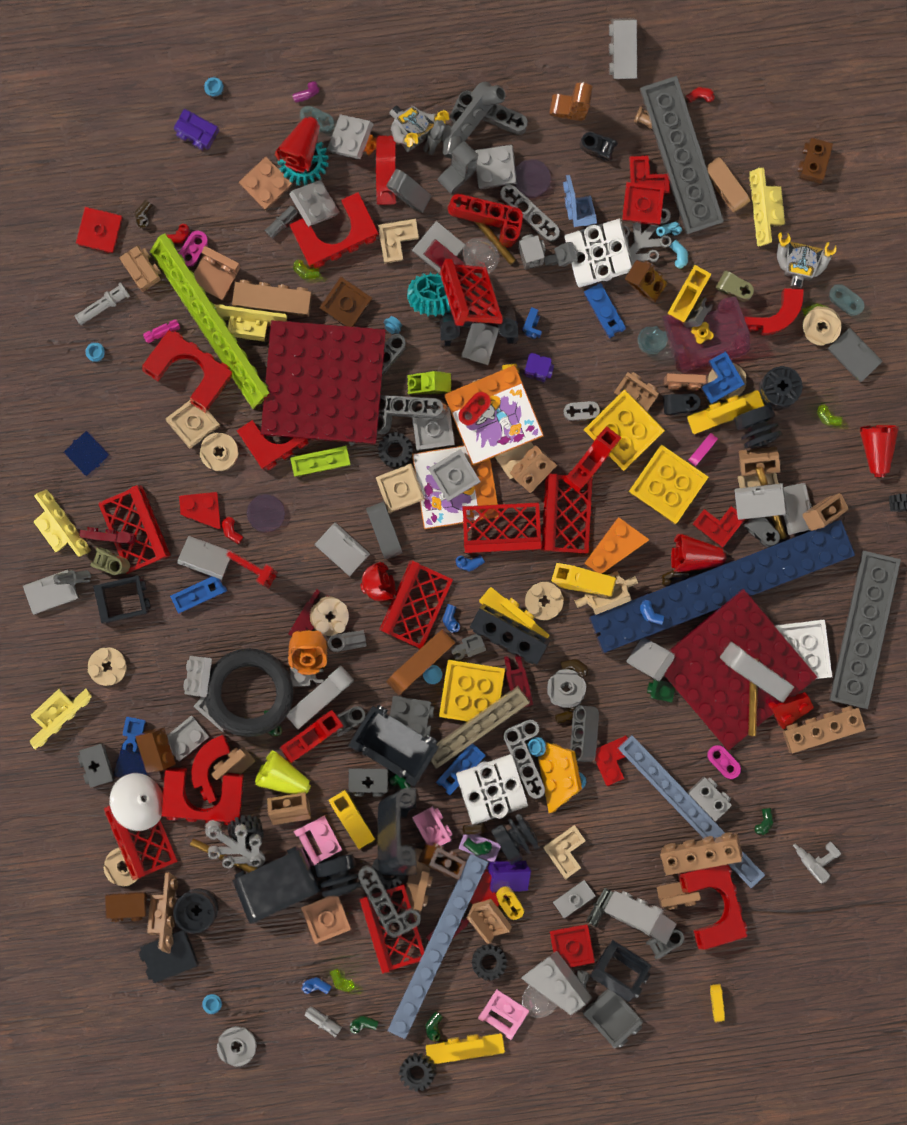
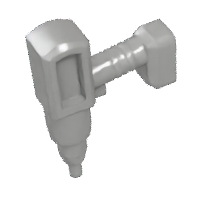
M832 842L826 844V850L829 854L822 859L819 856L814 859L811 854L806 853L796 843L793 844L797 854L801 857L802 863L819 883L828 881L830 874L823 867L841 855Z

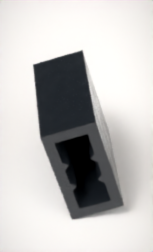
M183 929L172 933L173 945L170 953H165L159 949V939L140 946L139 956L142 962H146L148 968L146 969V974L153 983L199 965L189 936Z

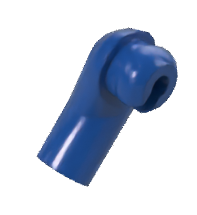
M644 600L640 605V611L644 619L662 625L664 616L654 613L652 602Z
M448 604L443 616V623L448 631L452 633L458 632L460 624L454 618L457 607Z
M315 977L303 983L302 991L310 994L312 991L319 989L328 994L332 986Z

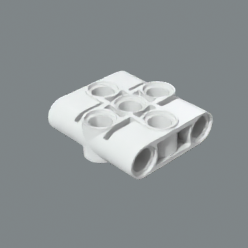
M620 218L600 225H590L586 229L565 235L566 242H573L577 258L579 255L585 254V260L582 263H578L577 260L571 263L578 287L599 281H609L613 277L628 273L633 266ZM593 231H599L596 239H591L590 235ZM621 243V250L618 252H614L613 248L615 244ZM598 249L604 250L601 257L595 256ZM603 267H608V273L601 276L600 270Z
M511 754L490 762H481L478 766L456 773L473 825L493 818H502L510 812L528 806ZM490 768L489 775L482 776L483 769ZM513 779L514 785L507 788L506 782ZM490 786H496V791L493 794H488ZM478 792L477 799L469 800L471 793ZM496 804H502L500 811H493Z

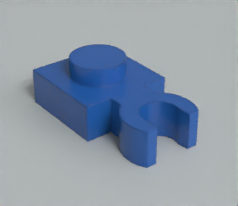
M126 716L122 735L128 736V738L122 745L124 750L127 749L129 743H132L134 746L133 752L137 751L138 744L135 736L144 732L146 720Z

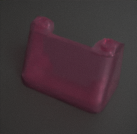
M736 296L722 299L718 304V310L707 313L704 322L709 324L708 328L710 332H713L714 336L711 340L708 339L702 344H698L694 334L691 333L693 327L686 328L680 320L669 314L662 316L673 361L679 372L710 365L709 360L725 351L730 359L743 356L749 352V330Z

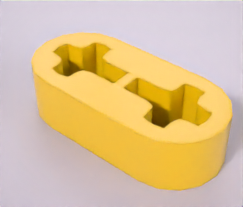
M510 887L500 888L496 893V897L506 915L512 920L521 918L524 914V909ZM507 895L509 900H506L503 896ZM514 906L517 911L514 912L511 907Z
M710 985L714 1022L725 1021L721 985Z

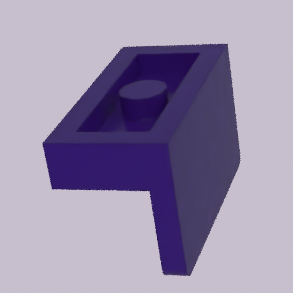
M509 861L488 863V870L492 877L491 892H497L502 887H510L513 891L528 890L531 871L526 861H518L513 865Z

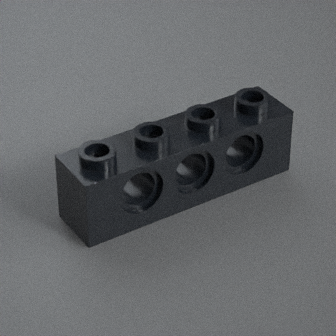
M486 604L479 608L470 625V628L477 635L488 637L492 643L506 647L508 652L524 657L523 659L530 664L535 663L537 665L551 641ZM489 623H494L497 629L492 630L489 627ZM505 632L512 633L513 639L507 638ZM522 642H528L530 644V648H525L522 645Z

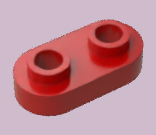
M485 392L475 393L459 411L458 417L460 422L466 426L475 424L491 405L490 396ZM479 399H485V404L479 405ZM467 413L472 414V418L470 420H467L465 418V415Z

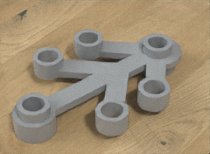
M662 208V212L666 213L667 217L661 218L660 224H666L670 220L671 214L668 209ZM633 222L634 244L629 249L633 264L636 260L656 262L659 258V253L656 250H651L648 254H636L640 248H668L670 246L671 238L669 236H662L661 239H649L660 225L650 224L641 234V223ZM624 225L623 228L626 229L628 232L625 236L629 247L628 236L630 233V229L628 226ZM667 239L669 244L664 245L662 240ZM655 253L657 258L651 259L650 254Z
M210 821L206 824V835L209 838H217L229 846L209 847L208 856L211 859H216L221 854L243 855L238 857L224 856L222 858L223 867L231 868L234 864L245 863L252 867H260L265 863V856L259 850L261 845V837L259 835L253 834L249 837V844L252 847L251 851L245 848V837L247 835V827L245 825L236 826V842L221 831V824L219 822Z

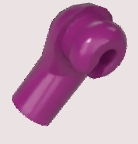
M310 82L307 85V90L294 93L293 99L295 103L307 100L318 94L319 87L317 82Z

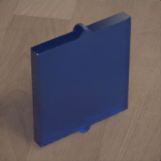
M87 431L77 440L74 439L73 443L64 451L65 455L86 477L96 467L99 468V464L109 456Z
M128 744L126 750L121 747L113 776L122 778L131 773L147 775L139 747L136 752H133L134 746Z

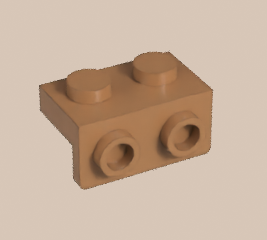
M627 372L614 394L618 396L625 389L648 411L659 395L656 392L658 389L650 383L647 385L641 381L642 378L636 373L632 372L630 374Z
M244 746L240 750L235 748L228 754L230 758L225 763L221 760L213 767L215 771L212 773V776L216 780L220 778L223 781L225 772L241 774L255 762V759Z
M680 882L657 886L660 906L665 907L666 910L677 908V904L682 903L685 906L694 905L697 900H700L698 891L683 893Z
M492 899L473 904L467 916L470 923L487 944L492 943L494 936L510 932L512 928Z

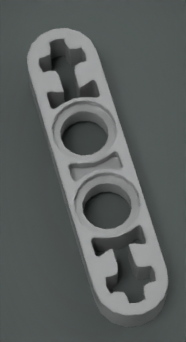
M506 185L502 188L500 196L508 206L518 208L517 206L520 202L527 203L529 208L527 211L522 212L523 220L543 239L553 242L559 237L558 226L516 187ZM506 190H507L508 192L512 190V191H513L512 195H513V197H514L515 199H517L518 196L520 197V198L515 202V205L512 204V203L514 202V200H513L511 197H508V198L505 197V195H506L505 191H506ZM534 215L542 217V222L539 225L532 223L531 218ZM545 222L548 223L546 227L549 230H555L554 237L552 235L548 237L547 230L545 228H543L542 231L540 230V228L544 226Z

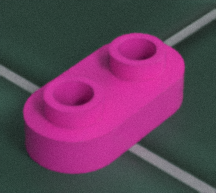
M202 231L192 232L179 252L183 256L187 267H192L197 263L202 255L201 252L204 246L207 247L208 238ZM201 239L202 243L197 245L195 241ZM191 255L192 259L187 261L185 257Z
M715 745L708 750V760L724 777L734 779L740 774L741 768L739 763L724 747ZM716 751L720 753V757L718 759L714 758L713 756L714 752ZM729 765L733 766V772L731 773L727 771Z

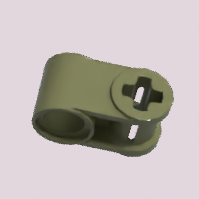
M724 271L716 286L718 291L742 302L750 300L754 292L753 286L728 271ZM744 288H747V289H748V291H747L748 294H745V296L741 295V293H742L741 290H744Z
M96 547L97 553L90 566L112 575L126 574L129 571L130 563L126 558L114 554L105 548ZM117 562L120 563V569H119V570H117V568H116V563H117Z

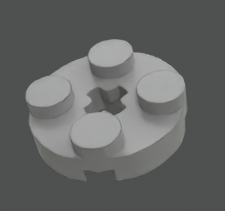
M568 669L560 670L551 676L548 681L547 693L552 704L561 707L580 705L586 692L584 679L579 677L577 672ZM565 685H568V687L572 690H570L569 692H565L561 688H564Z
M230 1027L219 1038L217 1044L218 1054L225 1063L232 1066L245 1065L256 1052V1039L246 1027ZM234 1041L242 1044L238 1052L236 1049H232Z

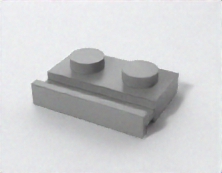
M485 323L472 324L462 357L488 365L499 332L498 327Z
M191 715L169 733L167 737L173 755L180 762L207 740L209 735Z

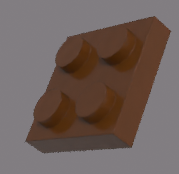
M340 277L319 308L344 326L354 327L372 301V297Z

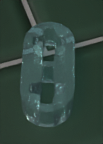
M305 106L301 109V120L306 118L304 113H309V111H311L312 116L317 121L319 119L322 121L329 119V124L331 125H326L325 127H323L322 122L318 121L320 125L319 131L327 133L334 128V119L331 115L311 106Z

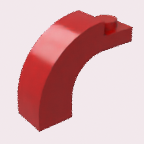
M377 136V204L396 205V195L386 187L396 169V142L393 136Z
M784 288L782 291L781 308L776 315L768 318L744 317L742 327L747 328L748 331H758L761 328V336L781 332L794 321L800 312L804 289Z
M606 426L596 437L582 459L565 477L564 481L577 492H580L612 453L621 437Z
M331 710L303 732L282 745L280 750L291 764L343 727L333 710Z
M225 735L218 736L207 742L197 753L192 765L194 789L202 786L203 790H200L204 801L208 800L209 803L218 800L209 778L211 765L216 759L231 752Z

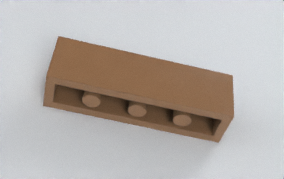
M240 280V283L235 282L232 305L233 307L309 317L312 293L303 287H297V290L289 289V286L286 285L270 287L269 283L260 282L259 285L251 284V281Z

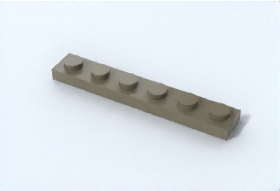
M517 686L437 743L439 748L432 757L431 762L437 769L529 704L530 700L520 687Z

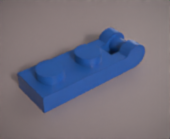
M601 283L584 291V295L608 338L613 337L618 331L626 330L623 321L620 319ZM614 320L615 325L610 327L608 322Z
M212 576L170 597L179 614L227 592L226 586L222 585L221 579ZM214 583L216 590L211 592L208 585Z
M472 743L436 781V784L443 786L446 789V793L451 795L459 786L456 773L477 766L486 755ZM449 776L455 779L453 784L446 780Z

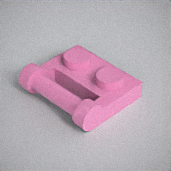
M325 815L294 831L310 858L311 866L342 850ZM308 830L311 831L322 852L319 856L316 855L305 834Z
M496 989L478 1019L482 1022L486 1021L506 1034V1037L511 1040L529 1010ZM490 1010L513 1023L512 1027L509 1028L489 1015Z

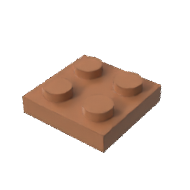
M267 157L260 161L239 182L265 211L293 185L289 182L288 178H284V174Z
M667 373L664 378V386H667L669 390H679L680 387H687L689 391H698L706 383V375Z
M328 896L301 907L315 944L351 930L339 896Z

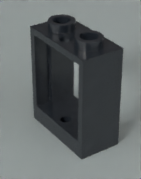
M141 576L93 586L102 624L149 614L148 609H151L149 598H145L144 591L147 590L145 579L141 580ZM136 583L142 610L110 617L105 589Z
M612 940L602 953L590 977L629 1002L633 997L637 998L643 988L640 986L642 982L645 984L651 974L648 971L652 965ZM611 957H614L638 973L631 988L604 971Z

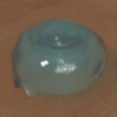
M658 326L646 327L640 331L637 342L639 348L644 353L656 355L666 347L668 336L666 331H661Z

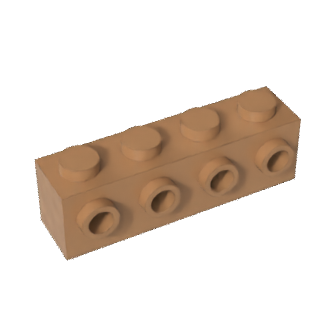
M851 705L842 708V712L838 714L832 711L823 714L824 718L819 720L813 717L805 720L803 725L798 726V723L786 726L787 730H784L783 734L789 753L802 751L866 730L859 708H853Z
M729 832L716 838L707 836L700 841L687 840L679 845L675 843L667 844L661 850V858L667 876L741 862L743 853L738 833L732 834Z

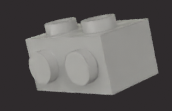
M533 234L522 237V240L519 241L518 249L525 270L543 265L544 251H546L543 240L539 241V237H533Z
M703 777L687 793L716 822L732 806L729 803L731 799L724 792L720 793L716 789L718 785L710 777L708 779Z

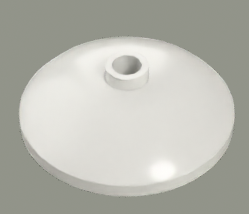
M131 773L123 776L114 784L110 793V807L114 817L122 826L133 831H143L156 825L162 817L163 793L159 785L152 778L141 773Z

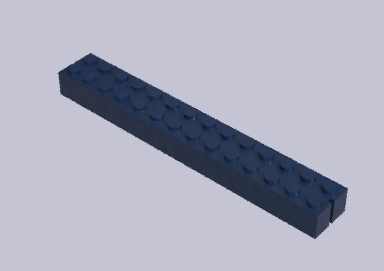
M839 520L823 528L810 531L589 617L594 633L600 632L601 636L596 638L602 653L716 610L742 589L749 596L853 557L855 554L843 523ZM644 600L652 602L654 613L664 616L662 625L644 619L640 611V605Z

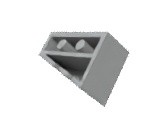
M634 18L611 19L609 36H611L612 44H609V55H612V63H609V74H613L614 79L637 78V20Z
M614 891L604 912L630 927L644 932L648 936L655 937L666 945L676 923L663 915L662 909L654 905L650 908L647 906V902L639 898L635 901L632 899L633 896L625 891L622 894Z
M557 951L522 977L524 981L570 1015L592 998Z

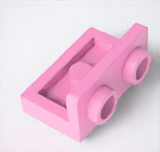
M432 806L412 817L428 845L433 846L436 843L442 846L451 841L450 836L453 834L448 825L443 826L441 822L443 816L438 808L434 809Z

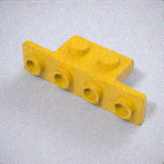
M756 390L740 397L738 395L727 398L726 402L721 404L720 402L710 404V408L687 416L692 433L696 434L731 421L743 413L764 406L759 391Z
M492 587L479 600L482 605L486 604L546 638L549 637V634L533 620L535 617L527 610L523 612L518 608L520 606L519 603L512 598L510 600L504 598Z
M501 1033L480 1037L478 1034L467 1036V1039L459 1040V1037L448 1039V1042L426 1045V1054L430 1057L428 1060H433V1064L505 1052Z

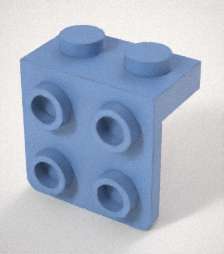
M566 175V182H563V187L566 193L565 206L569 220L573 221L574 227L597 224L591 196L575 198L571 177Z

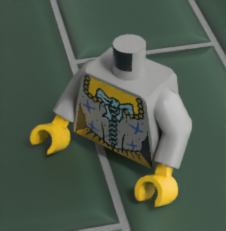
M396 105L390 111V114L395 118L391 126L394 141L401 143L407 152L428 138L427 135L432 130L436 120H443L444 124H446V120H449V113L444 110L438 112V114H428L418 110L416 107H410L403 111Z
M779 233L780 243L778 244L777 259L780 268L784 270V275L792 277V288L802 289L803 280L810 281L813 277H818L827 268L832 255L836 252L837 245H835L833 250H829L827 247L830 242H827L824 252V249L790 242L789 233L786 239H781L782 233Z

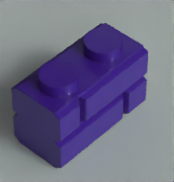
M186 109L182 111L174 126L178 138L184 141L187 139L193 141V145L201 150L203 148L209 150L219 132L218 126Z
M534 353L529 354L524 372L525 377L532 379L535 377L536 380L542 382L546 381V378H551L554 365L551 364V358L540 357V355Z

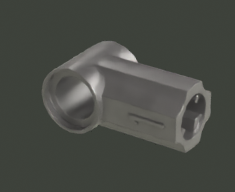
M364 630L335 634L328 641V647L333 652L367 646ZM334 638H339L342 641V646L338 649L333 648L331 645V641Z

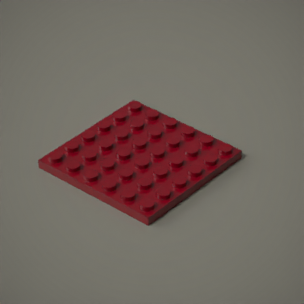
M271 320L265 382L269 394L264 398L261 435L376 444L386 329Z
M744 589L669 650L674 654V659L664 673V676L728 751L749 734L750 680L735 671L720 658L730 642L739 646L751 657L757 658L760 663L791 683L794 688L788 697H794L817 678ZM759 686L757 689V727L773 714L768 705L770 702L775 704L783 703Z

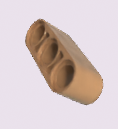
M718 157L706 166L712 185L732 212L735 213L750 203L749 196L721 158Z

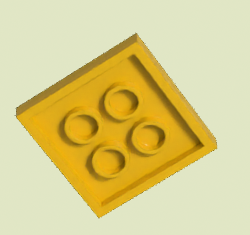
M625 389L584 429L593 440L596 439L606 426L621 437V440L609 456L623 471L665 431Z
M660 445L629 490V493L676 525L708 479V476L663 445Z
M448 660L439 717L469 721L501 698L505 669Z

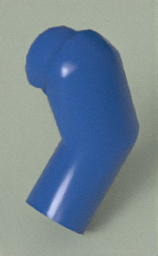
M462 555L456 558L457 567L466 571H472L485 563L481 555L472 560Z

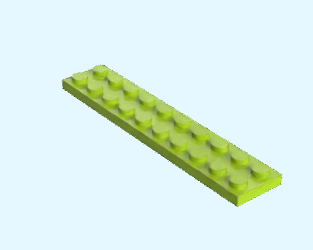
M164 233L158 237L150 253L221 362L231 368L233 380L252 409H255L269 394L267 385L259 378L256 368L251 366L246 353L238 346L235 336L227 329L224 319L219 317L214 304L206 297L205 290L195 280L194 273L187 268L183 256L178 254L174 248L173 241Z

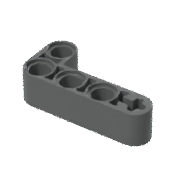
M463 91L459 95L451 112L452 126L456 122L454 117L461 115L468 107V105L462 103V100L464 98L474 99L471 91ZM500 104L493 105L482 119L515 135L524 134L528 123L524 115ZM499 113H503L507 118L501 121L496 116ZM518 122H522V126H519V128H517L516 124H518Z
M463 141L452 152L451 166L441 174L437 181L452 194L476 171L478 154Z
M380 395V403L385 401L386 405L382 410L379 409L378 422L383 420L384 424L381 428H377V433L386 434L390 431L392 416L442 419L447 415L448 407L439 399ZM403 402V409L398 411V405ZM422 403V409L416 412V406ZM438 406H440V409H438L436 412L430 409V407L438 408Z
M370 865L363 866L359 871L360 882L386 932L390 936L396 937L419 925L421 919L419 911L414 908H408L397 913L376 870ZM365 870H367L368 873L372 872L371 879L373 882L377 880V882L372 883L369 887H367V885L370 884L368 878L362 877L364 876ZM373 888H380L382 894L379 897L372 896L371 890ZM382 905H389L391 911L388 914H383L380 912V907ZM409 913H414L417 915V920L415 922H408L406 916ZM392 922H397L400 928L394 932L389 929V925Z

